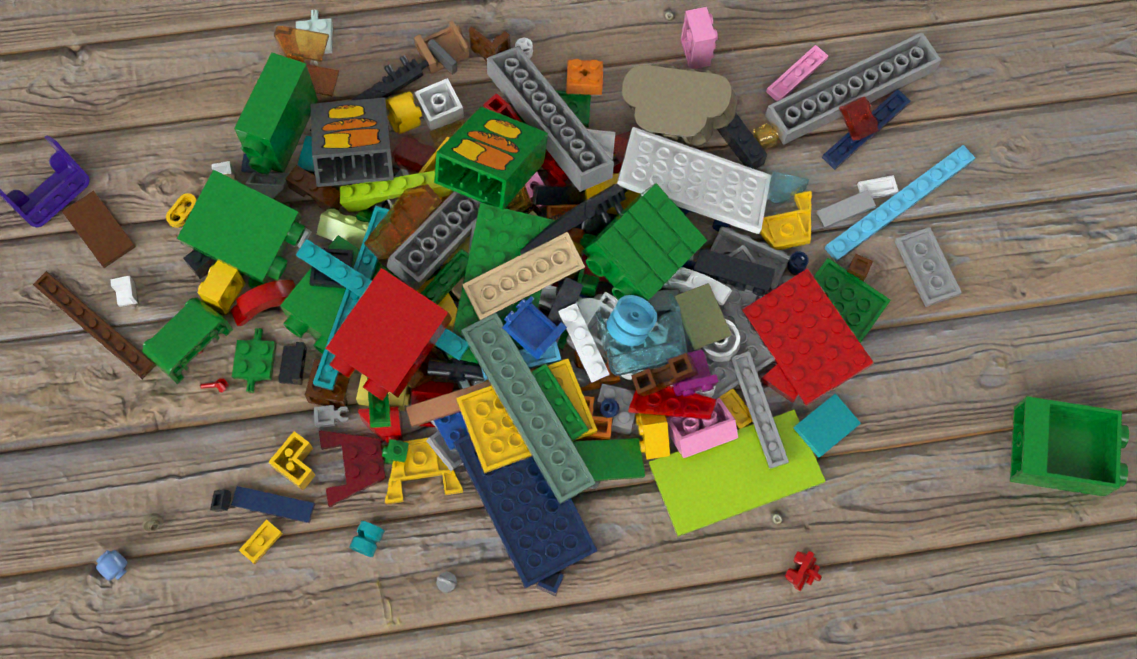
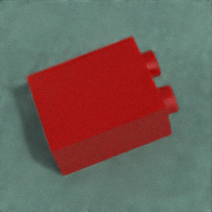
M381 268L325 348L335 355L329 365L348 378L351 377L355 370L368 377L363 388L382 401L388 392L399 398L451 322L452 317L449 312Z

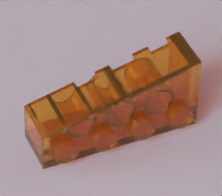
M428 184L405 189L364 244L379 260L389 259L442 200Z

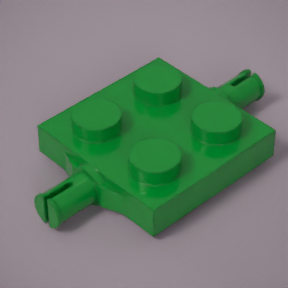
M255 328L254 339L237 340L232 378L246 380V392L254 393L255 382L272 380L277 343L275 341H263V329Z

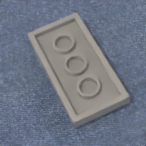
M930 227L895 239L894 242L925 307L959 296L962 293Z

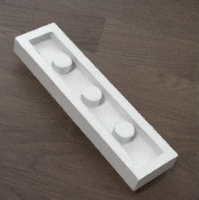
M575 303L558 311L563 324L567 327L566 330L591 383L608 376L609 372L577 304Z

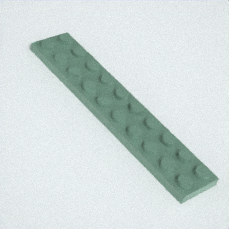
M495 312L462 329L461 334L559 504L594 486L596 482L510 335L502 328L504 325Z

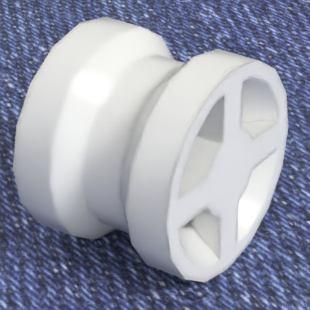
M528 38L518 39L515 47L519 46L530 59L533 55L532 41Z

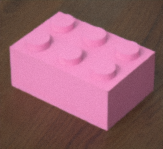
M707 7L685 12L681 43L688 67L692 69L708 67L714 58L713 50L716 49L715 41L718 40L717 30L713 29V17L711 13L709 14Z
M720 398L716 401L711 419L676 416L666 418L669 437L683 458L738 438L735 419Z

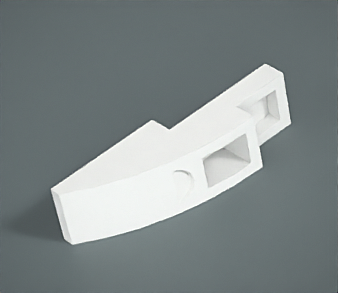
M682 267L661 287L669 290L679 289L680 292L684 293L709 283L718 305L722 306L732 292L729 287L715 279Z

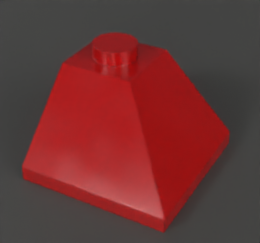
M389 407L390 427L370 428L369 408L358 409L363 424L381 440L386 441V443H389L390 439L403 440V422L399 407Z

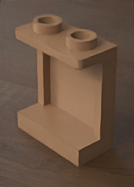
M453 20L449 21L448 28L423 39L419 34L414 37L415 47L423 61L426 60L429 66L427 68L431 74L445 68L429 51L428 42L431 39H434L457 62L469 57V42L467 39H463L459 25H455Z

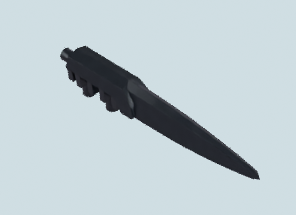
M403 55L399 58L404 65L403 67L400 66L398 70L394 71L390 64L385 66L384 69L388 76L382 77L383 82L379 81L352 100L386 99L422 77V70L428 67L429 64L426 60L418 64L415 58L409 62L406 55Z
M613 184L577 205L535 236L521 249V255L565 233L589 218L593 219L600 215L604 223L611 220L607 210L614 207L619 215L624 210L620 203L627 199L624 193L628 192V189L620 187L618 184Z

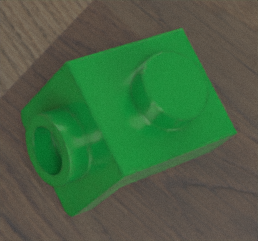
M390 439L388 446L384 445L382 457H385L384 463L391 465L393 461L404 463L409 443Z

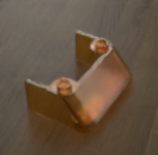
M277 26L274 38L282 56L305 63V59L322 62L329 34ZM307 64L316 94L332 97L339 70Z

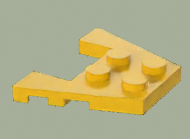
M811 191L795 194L794 199L798 207L797 211L763 218L760 235L771 248L782 250L810 244Z
M428 438L402 441L409 443L406 461L404 463L393 461L385 504L404 502L402 481L442 475L445 495L463 493V488L454 470L450 471L426 440Z

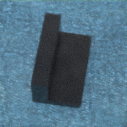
M296 342V346L283 347L279 383L302 385L307 347L304 342Z

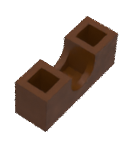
M298 165L285 178L289 189L302 197L310 196L323 210H339L341 208L340 191L332 186L317 187L316 177Z
M684 353L669 359V363L662 367L648 368L631 375L637 393L645 397L698 375L692 356Z

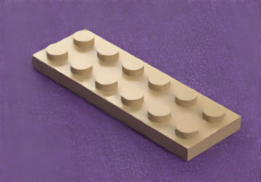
M568 232L462 284L479 320L585 266Z

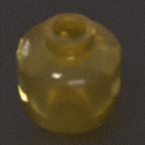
M766 123L753 130V136L764 150L777 144L779 136L775 126Z

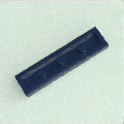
M237 486L231 506L310 524L315 504Z

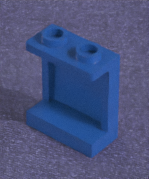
M531 296L527 301L523 299L516 306L518 310L515 313L511 311L504 319L506 323L502 328L538 360L567 327L562 322L556 326L531 303L534 300Z

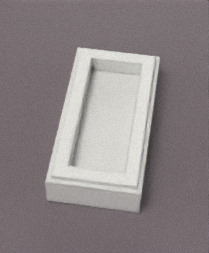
M894 175L860 181L857 184L859 193L868 190L872 199L895 195L899 192Z

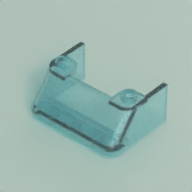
M668 294L671 312L663 314L658 319L659 330L649 332L646 340L639 346L623 345L616 341L606 328L600 312H595L608 366L614 375L621 376L666 365L669 363V359L687 353L680 306L673 294Z

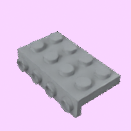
M721 227L710 251L729 255L742 245H745L759 265L775 269L772 283L777 288L790 256L782 250L770 248L766 243L754 241L748 235L738 234L732 228Z

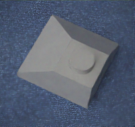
M253 172L245 185L273 199L285 187L287 183L285 178L289 173L270 172L268 175Z

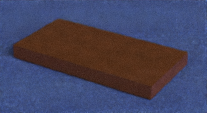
M94 191L62 211L103 268L136 247Z

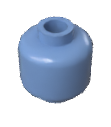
M107 550L96 560L98 563L96 569L106 580L110 581L114 578L119 580L127 572L125 567L128 561L117 550H112L111 552Z

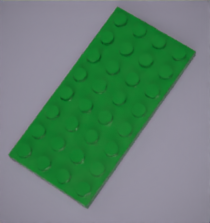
M480 203L463 284L520 256L521 249L555 220L509 209H503L502 211L499 207ZM462 286L453 333L464 339L461 330L480 320ZM542 289L523 299L527 301L532 296L534 300L531 303L538 309ZM523 299L496 312L503 325L506 323L504 320L511 311L515 313L518 310L516 306ZM511 337L518 350L525 349ZM468 347L461 360L478 363L470 347Z

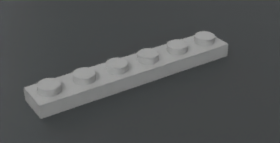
M750 352L731 357L769 469L788 464V458Z

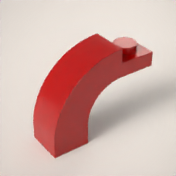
M272 281L257 286L236 299L237 304L230 310L237 326H244L256 314L265 309L280 306L296 287L294 281Z

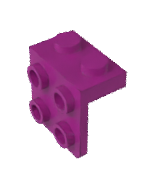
M704 351L689 352L688 354L693 358L698 375L674 384L673 388L676 396L683 395L686 397L700 390L707 392L713 390L714 386L719 382L717 374H710ZM679 355L672 356V357H668L667 360H666V364L669 363V362H668L669 359H672V358L677 357V356H679Z

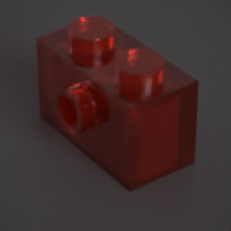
M865 96L839 107L853 141L860 140L879 131L877 119L873 116L870 110V102Z
M404 136L393 151V156L396 163L419 173L436 150L430 145H424L414 138L410 139Z

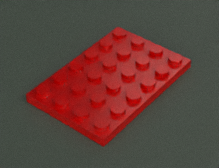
M808 268L742 309V312L806 406L874 365L873 360Z

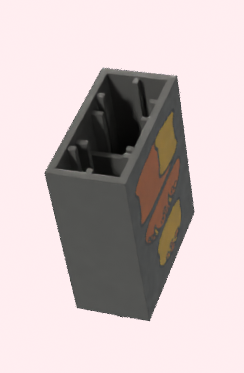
M385 98L311 104L312 157L317 187L394 180Z

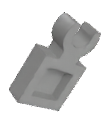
M334 405L314 407L315 427L336 426L335 421L337 420L342 423L349 422L348 417H341L343 412H349L348 407H340L338 410H335Z

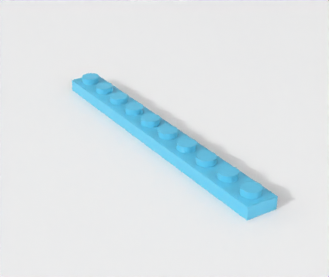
M962 145L828 243L824 249L836 262L972 163L975 157Z

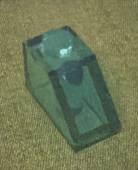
M772 172L767 199L775 203H784L793 198L795 194L805 191L809 179Z

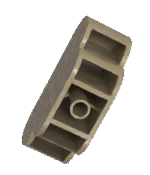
M659 64L638 65L628 71L622 86L623 98L634 112L635 120L642 130L689 147H699L708 142L714 129L723 128L734 119L737 109V97L730 82L724 76L713 71L698 72L692 68L682 70L676 66L666 68Z

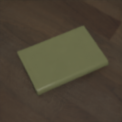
M709 283L672 297L694 351L732 336Z

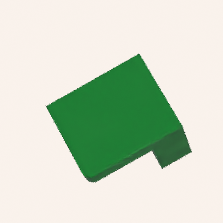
M580 269L577 282L584 285L580 294L595 297L599 277L584 274L585 269Z

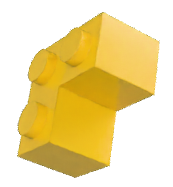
M635 414V423L638 426L639 435H642V441H639L641 453H645L646 459L670 456L668 424L665 415Z
M294 431L268 463L302 491L316 476L309 467L302 463L313 447Z

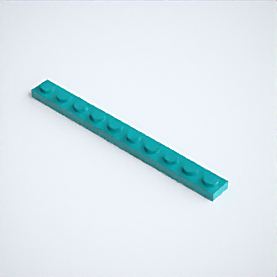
M375 206L353 268L370 280H372L394 217L393 210ZM347 288L326 347L361 298ZM326 349L321 358L313 384L333 390L339 371L329 365L335 355Z
M307 239L296 254L297 257L359 297L364 294L372 280ZM447 328L435 344L459 361L469 347L464 339Z

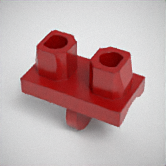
M797 551L793 561L801 566L799 571L789 568L785 574L786 580L792 583L795 589L799 591L802 590L805 582L812 585L814 580L820 581L822 578L818 574L820 567L815 565L817 561L814 557L815 554L811 551H808L807 554Z

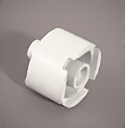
M727 319L725 320L732 336L725 338L724 342H715L702 347L704 354L713 361L727 362L739 350V331L734 323Z

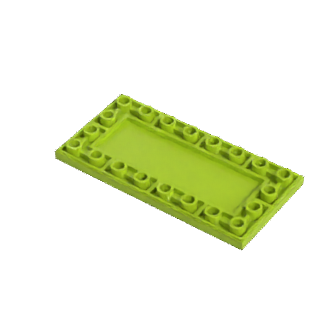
M795 410L773 417L789 461L788 464L769 469L754 424L737 430V439L692 456L683 458L678 451L670 454V456L661 457L648 463L677 537L826 482L813 451L793 429L800 422Z

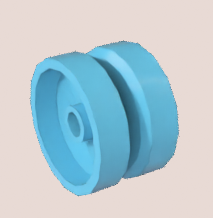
M626 295L619 299L607 320V329L610 335L623 345L639 346L646 340L649 332L654 327L657 321V313L654 307L645 299L634 295Z

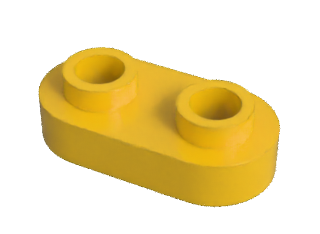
M189 193L181 195L166 214V220L170 226L179 228L185 224L197 201L194 195Z

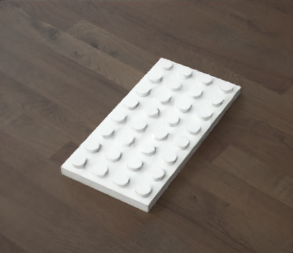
M632 127L617 184L620 187L642 193L657 183L676 206L759 234L762 229L771 175Z

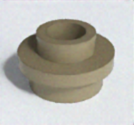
M150 513L143 518L142 526L146 531H155L160 528L163 519L157 513Z

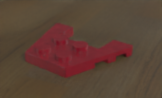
M319 431L321 449L342 447L347 484L326 488L329 507H333L336 503L352 497L353 494L386 479L380 439Z

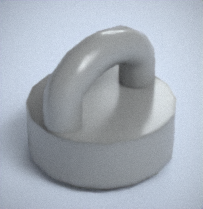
M451 572L441 573L437 577V587L444 593L452 592L457 586L455 575Z

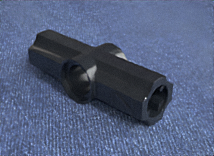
M451 358V360L429 359L428 376L447 377L457 382L465 380L487 381L484 380L479 363L459 361L455 358Z

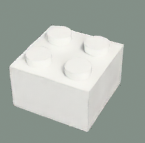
M448 78L414 92L416 103L431 132L464 118L463 107Z

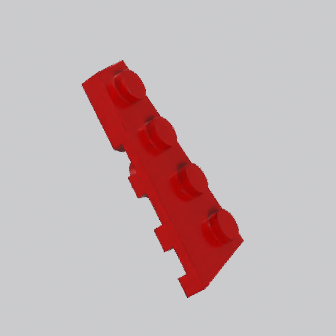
M673 386L666 387L645 397L639 395L636 390L628 412L711 419L717 399L697 393L686 397L683 395L676 396Z

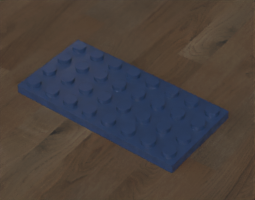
M470 435L453 442L524 588L597 552L572 499L570 498L559 504L532 456L484 474Z

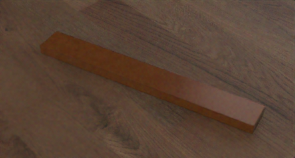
M46 271L33 284L141 379L156 366L50 273Z

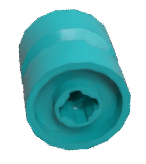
M360 521L356 530L358 535L353 537L349 548L373 558L378 548L376 543L381 541L385 531L374 524Z

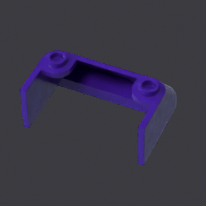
M48 135L44 138L56 150L49 160L50 166L55 173L28 196L20 190H12L6 195L0 189L2 199L28 224L35 228L46 224L80 194L90 182L89 176L56 140Z

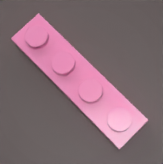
M815 45L772 83L766 92L776 101L787 97L818 69L829 56Z

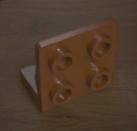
M472 26L469 28L470 48L474 53L484 57L486 62L488 57L511 49L510 35L506 31L501 35H497L493 42H491Z
M315 359L305 392L308 403L323 406L334 405L335 408L347 407L346 392L350 378L339 372L333 390L315 386L313 381L321 361Z

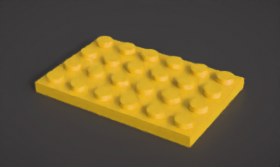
M569 359L548 365L589 429L587 433L575 440L597 433L598 430ZM492 386L456 398L484 474L532 456Z

